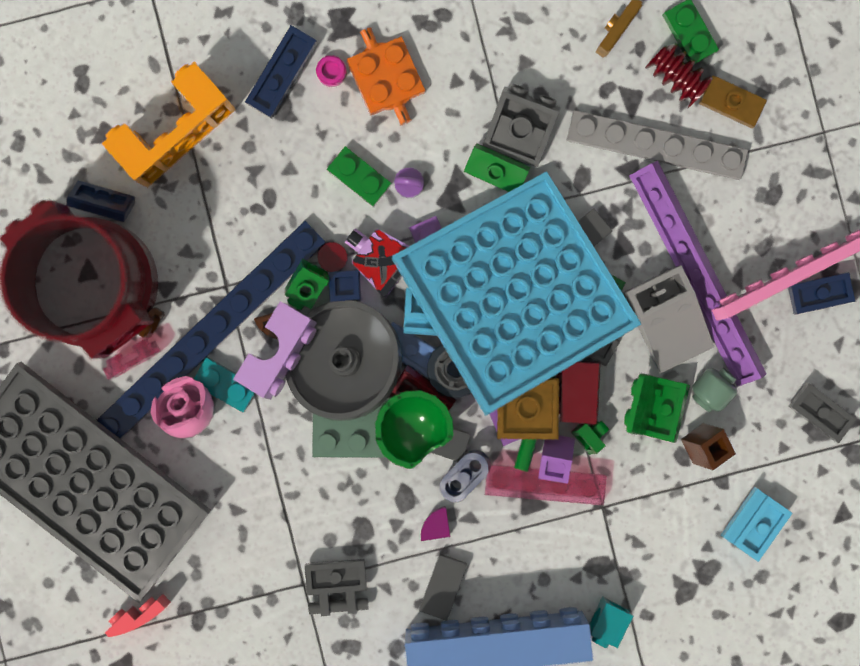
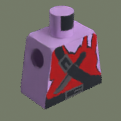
M355 228L345 241L347 245L358 252L351 263L386 298L402 278L392 260V256L408 248L409 245L378 229L368 238Z

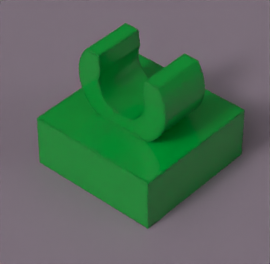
M601 420L591 426L584 423L579 424L571 431V434L589 455L598 454L606 446L600 438L609 431V428Z

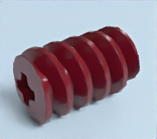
M677 43L668 47L665 45L645 68L648 69L655 65L654 77L664 73L665 76L661 84L666 85L673 82L674 84L670 92L673 94L682 90L679 101L682 102L690 98L689 108L709 88L713 78L708 76L701 80L700 78L704 71L702 67L692 71L695 61L692 59L684 63L685 51L677 55L674 54L678 46Z

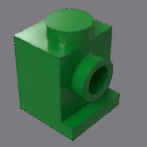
M302 258L285 287V296L289 297L287 302L300 310L304 306L312 309L324 287L329 283V273ZM303 286H308L311 291L307 294L300 289Z

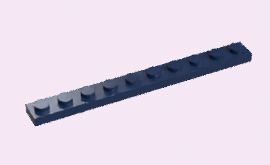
M304 221L110 406L97 421L122 439L151 411L154 397L159 398L164 392L161 388L166 383L175 378L188 376L293 275L302 258L308 261L326 242Z

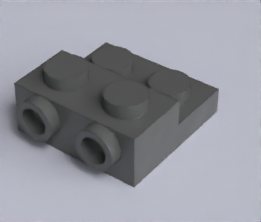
M512 84L510 88L504 86L482 146L538 167L559 115L560 107L556 106L557 101L549 96L540 95L537 99L527 95L528 89L516 84Z

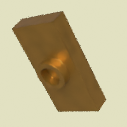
M631 0L620 17L616 14L613 15L604 28L608 31V34L596 50L598 55L604 58L609 54L642 7L643 2Z
M714 75L711 76L713 79L709 88L703 93L699 104L749 128H754L767 100Z

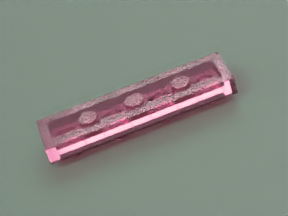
M491 464L490 472L485 479V495L604 505L607 476L605 474L570 471L569 482L566 484L538 479L539 468H529V471L526 472L515 469L514 466Z

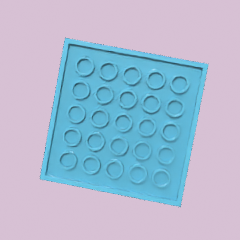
M547 171L392 256L398 271L485 416L641 325L638 317Z

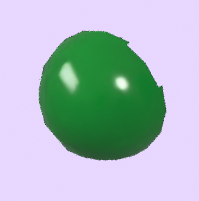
M418 390L403 391L390 398L380 408L375 422V440L381 453L393 464L413 469L431 451L444 446L452 440L453 419L446 405L436 396Z

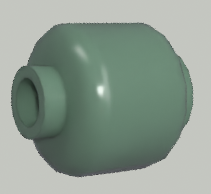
M709 368L693 384L692 389L695 394L692 397L708 412L712 410L722 411L738 393L736 386L733 384L736 378L725 368H722L720 371Z

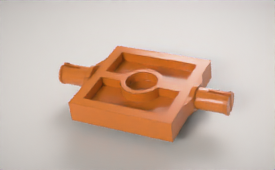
M371 27L367 28V30H362L360 34L367 48L362 53L347 58V64L368 112L372 116L384 110H394L400 126L405 125V121L406 124L412 121L405 105L412 98L424 94L425 88L401 36L386 43H377Z

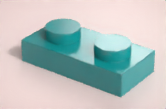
M208 357L205 358L194 377V380L200 381L212 396L242 413L246 411L255 395L253 391L233 380L236 375L235 372Z

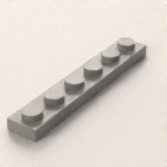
M575 110L572 113L566 140L647 160H658L660 163L735 180L742 179L748 153L747 149Z

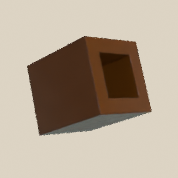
M703 423L681 439L692 463L710 470H715L736 454L725 430L716 426Z

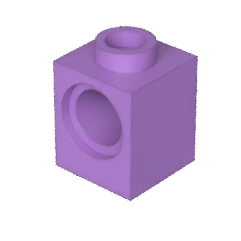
M559 435L558 439L544 440L538 479L568 484L575 438Z

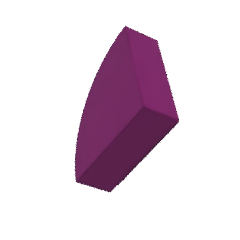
M446 506L434 510L426 518L421 528V541L450 537Z

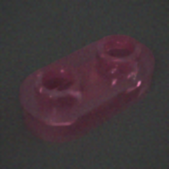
M144 339L132 346L133 352L123 357L122 353L106 360L107 367L103 369V372L107 379L112 380L161 353L162 351L157 342L153 341L150 343L148 339Z

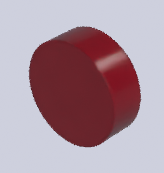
M329 242L320 248L317 256L318 263L328 272H337L346 266L348 254L342 245Z

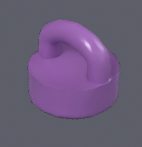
M414 168L400 170L394 180L397 193L405 198L418 196L424 187V179L421 173Z

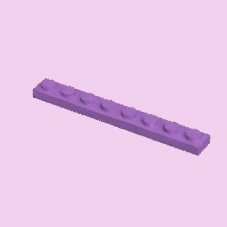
M658 160L629 175L675 266L682 265L696 294L709 333L729 372L736 378L735 383L737 387L761 379L767 373L737 315L716 321L712 309L720 306L719 300L727 295Z

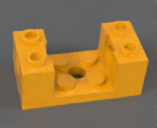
M195 62L190 66L189 64L182 66L175 73L174 76L176 78L171 82L193 106L195 111L192 114L187 112L182 115L176 122L177 127L169 134L165 132L157 137L153 142V148L137 131H133L125 123L122 126L117 125L109 130L105 136L107 139L101 143L134 181L147 188L236 110Z

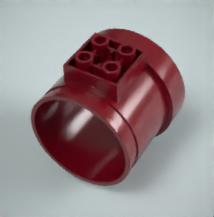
M50 199L37 202L30 208L31 213L22 220L16 219L5 227L4 230L6 232L0 236L1 242L7 248L0 266L1 295L12 317L30 333L44 339L81 346L90 359H100L110 356L155 322L148 312L153 309L157 298V268L147 246L129 229L101 218L76 217L67 205ZM93 228L109 242L117 256L121 271V285L116 303L106 318L94 328L75 335L56 326L44 314L37 298L36 273L45 250L56 238L75 229Z

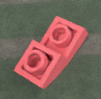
M162 594L157 600L153 597L149 598L138 610L134 606L127 612L123 609L119 610L108 621L112 626L105 634L108 637H112L139 628L161 613L171 603L170 600Z

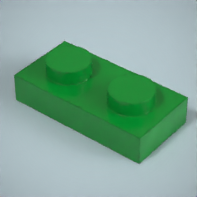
M686 0L664 12L662 16L682 52H686L685 57L687 61L693 59L695 64L719 51L692 0Z
M346 146L327 168L328 172L373 208L392 185L390 181Z

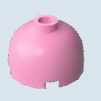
M189 376L175 378L166 383L161 388L164 392L158 399L154 397L152 401L151 415L153 421L165 433L173 437H194L201 433L213 418L214 402L211 394L200 381H196Z

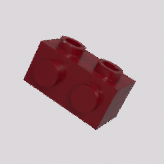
M579 361L556 375V378H559V385H562L561 397L559 396L560 422L597 424L601 362Z

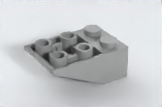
M682 265L663 272L623 292V295L641 322L638 329L660 373L714 348L696 294Z

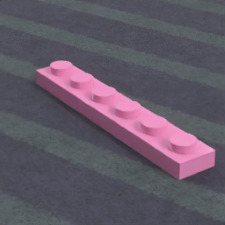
M860 229L846 235V242L840 245L836 241L820 249L822 254L815 258L810 254L795 261L797 267L791 270L784 267L771 273L772 279L765 283L762 280H758L744 287L746 293L737 296L735 292L720 299L721 305L712 309L716 321L730 318L859 252Z

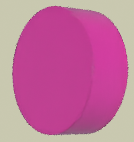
M329 55L323 57L318 62L316 74L323 85L336 87L345 80L346 67L339 57Z

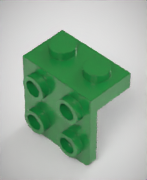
M640 373L638 379L636 378L633 381L631 395L634 397L632 406L627 409L624 418V425L627 426L626 432L677 443L690 385Z

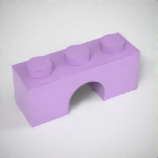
M280 301L265 325V328L275 333L279 340L277 353L267 360L249 353L233 380L262 398L271 400L273 396H278L285 385L283 379L288 370L292 371L301 358L299 352L303 345H308L315 336L316 329L314 327L317 322Z

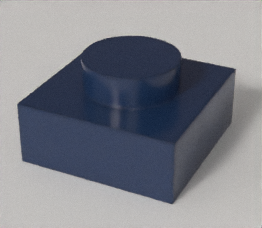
M359 270L329 272L330 302L345 300L361 301Z

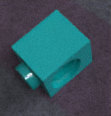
M602 597L589 623L590 634L593 636L591 640L604 648H608L611 645L618 649L633 618L630 610Z

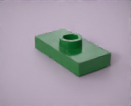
M476 143L463 172L510 192L524 183L531 167Z

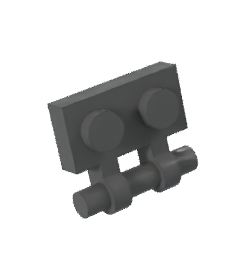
M365 559L305 564L307 596L319 595V602L308 603L309 614H321L322 617L330 616L333 612L347 611L348 614H357V610H369L368 598L356 599V591H367ZM346 592V600L330 601L329 594Z

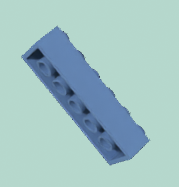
M575 607L562 608L559 610L560 613L548 614L545 610L530 612V616L518 617V614L514 613L503 614L500 616V619L488 620V617H474L467 623H459L458 620L442 621L439 626H429L428 623H416L411 625L410 629H406L405 633L407 666H550L593 661L590 624L584 613L577 611Z

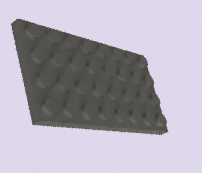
M23 362L16 363L0 385V495L140 603L211 509Z

